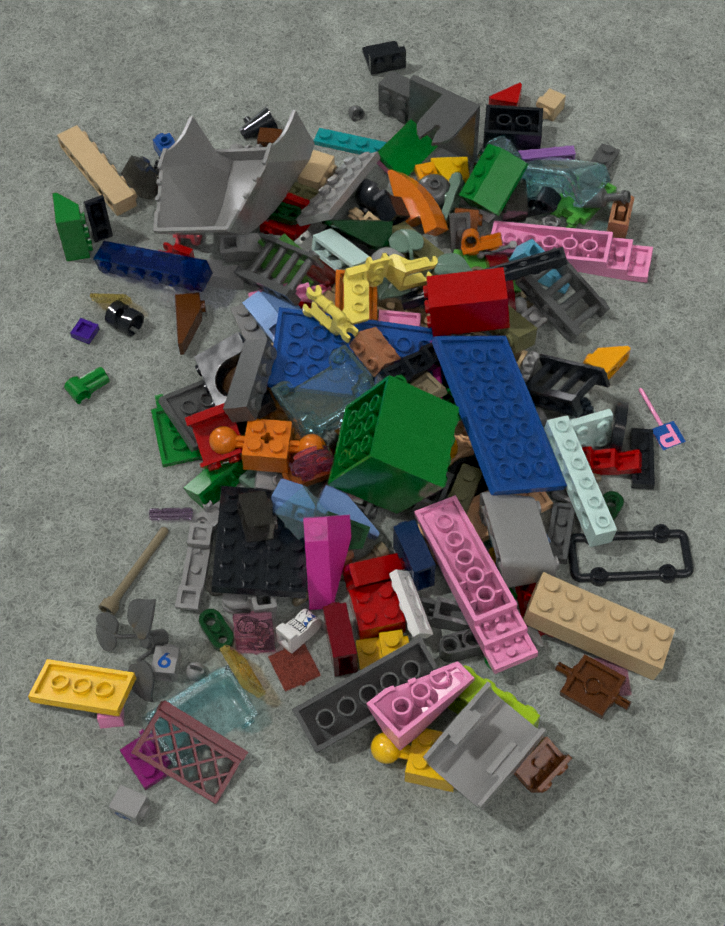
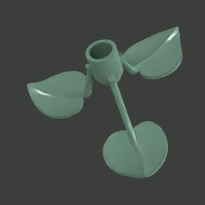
M412 229L397 230L389 239V246L401 254L409 252L410 260H414L413 251L421 250L424 245L421 234ZM446 253L438 257L437 266L428 272L432 274L434 271L435 275L472 270L462 256L455 253ZM384 277L383 283L377 286V294L381 301L387 298L404 296L414 288L399 291Z

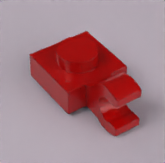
M164 242L163 247L167 251H158L160 258L169 259L173 257L180 265H182V262L195 261L193 249L177 243L173 246L170 243Z

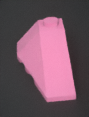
M457 661L433 670L429 675L418 679L414 677L407 680V683L397 687L393 685L385 688L366 704L383 733L401 750L418 737L475 678Z

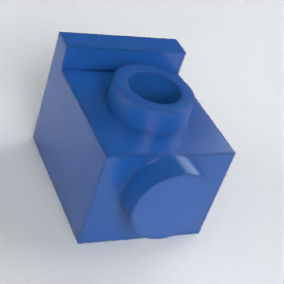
M160 133L152 139L154 149L159 157L163 148L169 149L175 143L170 133Z

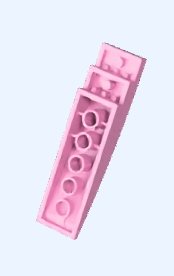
M494 221L491 234L501 232L502 246L508 245L510 241H516L518 246L533 239L544 251L552 250L554 247H563L567 261L577 272L645 283L648 281L653 247L633 245V239L613 238V232ZM509 248L493 254L505 253L510 258L514 250Z
M456 495L414 511L432 553L494 674L538 657V651L527 633L528 627L517 610V602Z

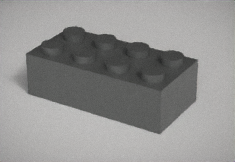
M390 70L378 84L379 111L384 115L393 116L398 121L406 123L409 121V78Z

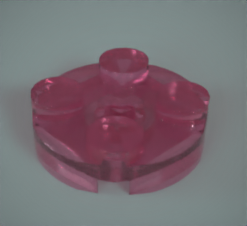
M316 446L309 447L297 453L293 457L294 462H289V467L293 476L301 478L302 481H309L316 474L331 470L334 455L328 446H323V449L317 450Z

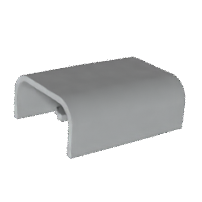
M487 682L447 727L423 758L433 770L477 808L483 810L544 738L546 729L543 727L540 730L537 729L503 701L492 690L491 684Z

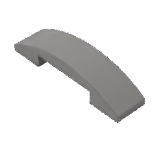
M190 523L187 539L188 549L181 585L178 587L175 603L176 609L199 610L211 555L213 525Z

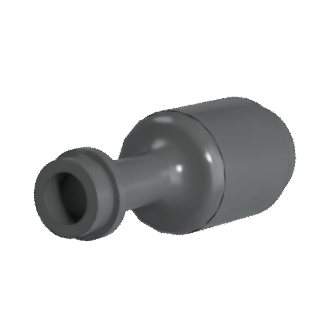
M583 188L577 193V204L583 208H603L610 201H621L622 204L630 203L631 200L630 191L622 190L621 193H607L605 188Z

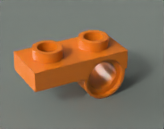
M470 228L466 229L462 234L461 249L463 255H476L479 251L486 249L493 251L503 245L501 232L480 237L477 230ZM468 237H474L476 241L470 244L467 243L465 239Z

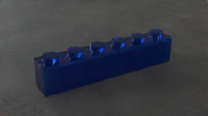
M105 240L93 258L102 273L116 274L120 277H131L139 281H151L155 284H165L174 288H185L189 291L203 292L213 274L207 260Z

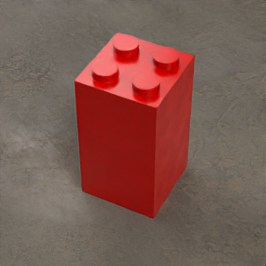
M504 267L426 276L427 285H423L424 298H428V300L424 301L425 312L430 314L426 316L428 329L432 328L433 337L510 328Z

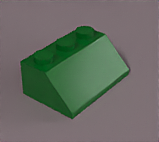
M488 144L459 196L470 206L499 216L529 164L503 148Z
M57 192L52 193L55 222L66 261L90 258L93 244L91 239H87L90 238L88 225L84 226L86 224L85 213L80 212L77 203Z

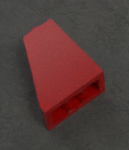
M398 553L348 564L342 571L347 592L351 589L391 581L389 573L396 569L405 571L403 559L398 557Z

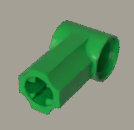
M97 367L81 378L78 376L70 378L65 383L64 389L77 404H81V401L86 398L89 399L94 391L109 383L110 380L102 367Z

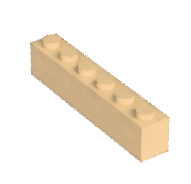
M76 125L57 135L61 149L97 193L103 195L106 204L116 216L137 206L135 190L128 187L125 178L118 175L115 166L108 163L105 154L99 152L95 142L91 143L85 131H81Z

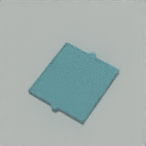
M305 485L275 511L284 522V527L289 528L298 540L304 537V517L329 515L319 502L320 499L318 497L315 498Z

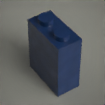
M415 519L402 521L393 526L394 551L398 553L399 558L403 559L405 571H410L416 590L420 591L434 586L436 564Z

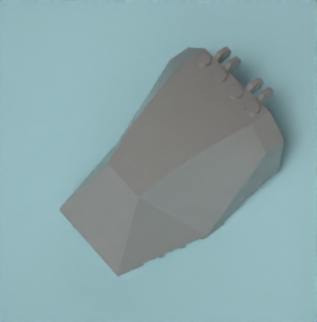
M292 110L288 123L280 137L273 144L268 143L267 147L256 144L255 148H252L251 145H245L244 148L217 150L213 148L194 117L189 116L187 124L178 140L169 149L163 148L158 162L159 179H157L156 183L158 185V196L155 198L157 201V211L154 213L153 232L155 234L206 236L246 235L262 224L284 200L311 158L315 143L297 111Z

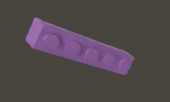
M574 145L514 151L516 157L529 165L575 161L576 155Z

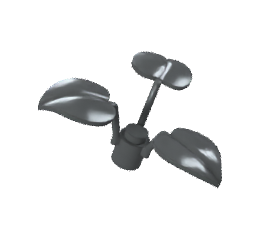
M139 598L132 600L127 610V619L130 626L133 627V633L135 634H118V620L111 613L104 612L96 617V636L100 646L105 651H112L116 648L117 638L140 639L141 646L148 651L137 658V664L134 663L129 666L128 672H134L136 676L132 690L143 700L153 702L154 671L151 665L143 660L149 655L154 654L156 645L163 646L168 644L169 637L167 631L163 628L151 630L156 599Z

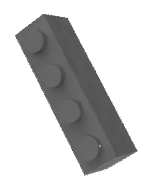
M268 338L246 340L244 342L223 410L233 423L255 421L257 419L269 376L272 373L273 363L277 357L276 348Z

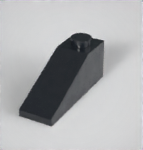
M103 195L84 201L83 209L86 217V226L88 225L94 242L112 237L113 233Z

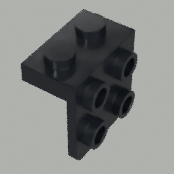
M396 41L362 48V53L371 75L406 68V49L404 46L399 47Z

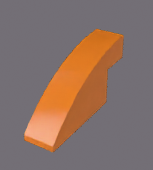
M394 170L387 171L393 195L402 197L410 217L405 221L408 225L416 227L422 224L424 233L438 236L449 230L439 205L425 187L406 174Z

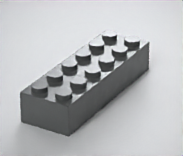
M418 637L296 706L292 711L314 751L318 753L374 721L375 718L366 703L385 688L393 685L397 687L407 683L409 679L414 677L416 679L421 678L439 668L422 638Z

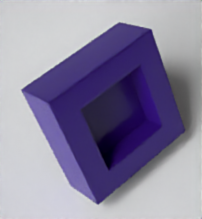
M80 318L70 334L71 338L90 344L100 329L98 324Z

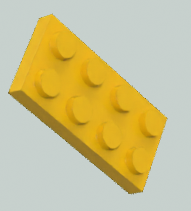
M47 659L28 698L32 703L119 717L135 683L136 676L134 672Z

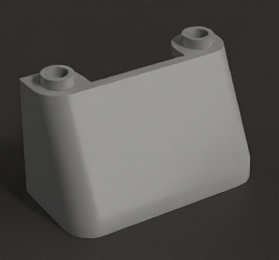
M489 491L480 493L479 516L481 523L488 528L496 555V566L501 571L500 574L507 587L537 583L543 572L556 577L559 561L557 556H553L540 516V502L535 501V498L515 494L491 495Z

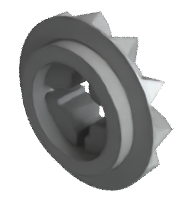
M534 350L526 355L520 368L525 382L533 376L539 362V353Z

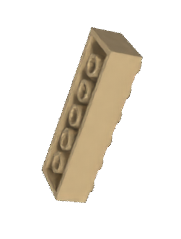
M545 572L542 573L536 583L523 617L525 624L651 680H654L662 671L675 629Z

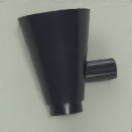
M265 107L252 119L246 116L244 118L245 125L239 131L244 139L258 136L260 127L278 129L270 111Z

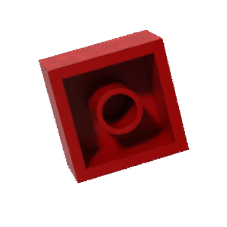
M392 581L349 590V600L359 640L379 637L381 632L402 630L405 633L406 621L399 606L398 596L392 587Z

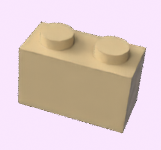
M313 150L309 162L297 178L298 183L319 190L327 183V179L334 175L337 169L335 157Z

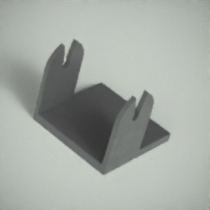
M413 75L410 78L409 120L412 119L417 124L419 140L428 135L433 140L431 146L438 145L440 149L432 158L468 157V167L470 168L477 160L480 105L419 76Z

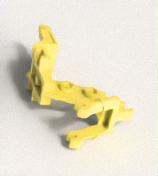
M382 253L381 259L374 261L371 257H367L365 264L345 269L343 277L344 309L342 311L334 305L333 301L328 300L322 294L321 287L316 285L315 292L310 287L306 291L308 299L315 302H312L311 309L307 304H304L302 312L307 317H314L320 322L321 326H324L333 335H341L342 339L348 343L351 336L347 332L352 333L356 337L358 329L354 325L369 320L370 286L376 287L382 284L384 277L399 291L427 285L426 277L422 273L417 272L434 269L437 266L438 259L436 256H433L431 262L427 257L407 260L397 254L388 256L387 253ZM427 272L426 276H432V274ZM317 304L323 308V311L318 308Z

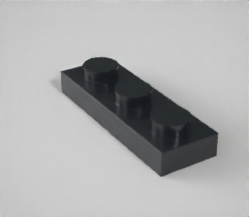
M631 428L630 450L639 449L642 453L641 473L631 474V488L654 489L653 429Z

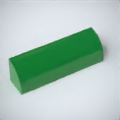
M242 460L229 464L228 461L221 464L222 467L214 471L204 469L183 488L189 497L202 508L203 504L209 503L210 500L214 505L220 500L221 486L235 487L239 484V477L247 471L243 470Z

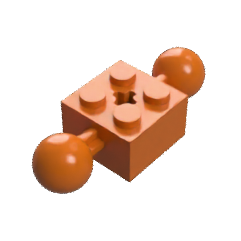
M268 419L247 421L245 436L236 435L233 429L221 426L214 429L209 438L212 450L221 455L232 452L235 448L243 449V470L288 473L291 453H299L300 457L307 462H317L326 453V443L319 435L308 434L302 437L300 441L293 440L291 421Z

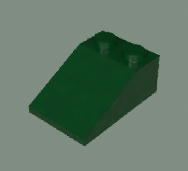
M384 220L322 221V224L359 244L367 245L368 248L373 250H379L389 246L393 222Z

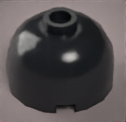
M364 179L359 184L355 193L356 203L364 215L369 211L374 216H379L376 206L385 196L391 194L384 188L383 190L377 187L378 184L369 179Z

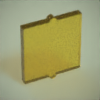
M90 293L91 300L96 303H113L116 300H120L125 304H132L131 297H128L126 294Z

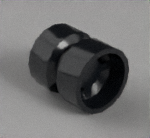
M116 300L108 307L105 314V322L132 337L135 332L130 330V328L133 326L139 330L144 322V314L134 308H130V306L122 301Z

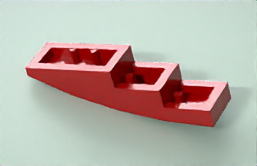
M592 446L582 447L594 474L622 475L641 473L642 453L639 449L617 452L615 448L593 450Z

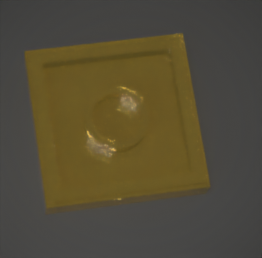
M224 645L219 649L242 688L258 698L266 694L265 689L245 656L229 645Z

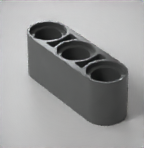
M471 629L447 634L439 642V656L444 662H456L484 655ZM474 641L477 645L471 646L467 642ZM453 647L455 650L446 651L444 648Z

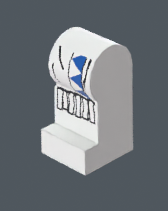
M303 609L287 624L282 622L276 627L277 642L292 654L319 630L321 620L308 609Z

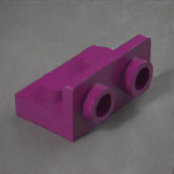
M143 729L140 730V731H138L139 734H140V737H141V735H142L143 732H144ZM138 737L121 748L120 753L143 788L147 790L168 775L131 753L140 738ZM154 739L145 741L139 752L146 756L157 754ZM162 755L163 766L169 769L168 766L171 763L166 755ZM158 757L151 758L157 763H159Z

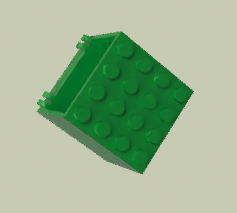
M396 375L395 377L387 376L346 406L328 485L396 514L438 492L447 483L446 473L451 463L450 453L455 442V427L459 422V407L408 384L402 375Z

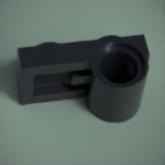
M543 186L537 196L527 198L520 213L524 217L553 213L557 209L562 197L554 188Z

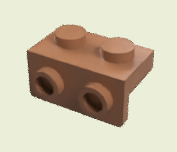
M377 327L358 332L349 345L373 377L378 376L382 369L394 365L401 360L395 349L388 343Z

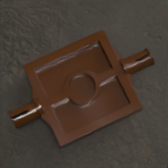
M584 654L579 663L573 666V668L561 662L555 668V671L567 676L566 683L560 690V696L600 719L604 717L607 710L614 704L626 711L629 709L632 701L619 695L621 688L626 682V677Z

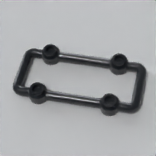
M658 524L652 530L616 532L612 540L653 539L657 543H665L669 538H679L685 569H676L671 564H664L659 570L607 572L602 567H596L590 573H579L576 542H585L588 545L589 543L584 533L572 534L568 554L571 577L577 582H591L595 586H603L607 581L659 579L663 583H672L675 578H687L694 572L688 535L683 530L669 529L664 524Z

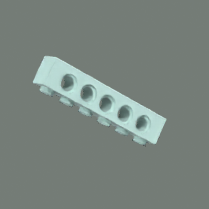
M568 415L547 420L544 430L567 484L565 489L589 546L594 547L612 542L617 528Z

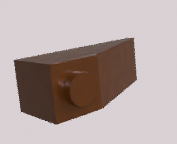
M200 292L175 295L180 355L185 354L203 320L202 313L206 312L205 300H201Z

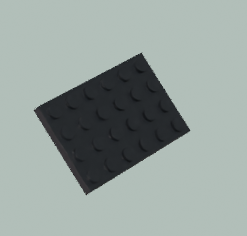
M221 486L211 592L306 599L307 567L304 522L270 512L271 496L274 490L267 492L255 488Z

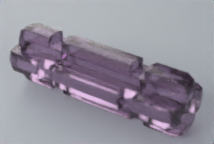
M191 507L183 509H149V519L151 521L159 519L180 520V518L191 520L193 518V509Z

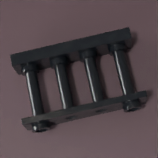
M539 354L542 367L525 382L534 406L577 418L584 413L580 400L595 385L607 388L610 386L604 368L545 354ZM547 373L553 374L542 386L536 385ZM563 377L569 378L558 390L552 389ZM578 381L585 382L574 394L567 393Z

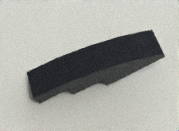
M431 342L421 346L419 351L402 357L399 363L382 369L379 374L383 379L389 375L393 377L402 375L407 383H410L424 373H430L441 367Z

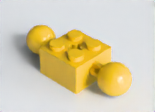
M426 728L412 741L411 746L406 745L401 750L383 732L376 735L372 740L371 753L378 762L390 764L398 758L408 760L405 769V782L449 792L454 791V787L433 770L423 758L443 732Z

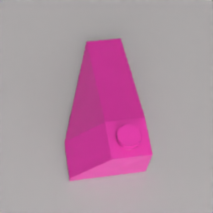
M350 515L303 518L309 610L323 609V606H327L335 601L351 541Z

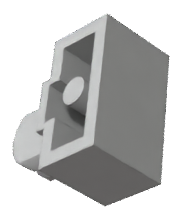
M223 593L222 608L226 613L249 610L250 614L271 613L272 622L276 619L277 603L273 596Z

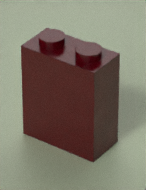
M333 602L323 606L324 626L335 677L358 672L357 651L346 602Z

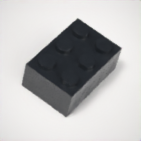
M486 104L483 148L486 149L487 145L491 144L505 150L540 149L543 108Z

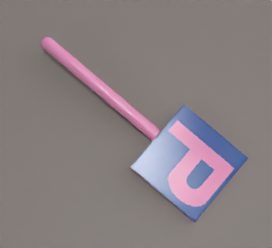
M639 388L640 394L659 424L658 427L653 428V435L662 450L686 442L674 421L663 425L644 390Z

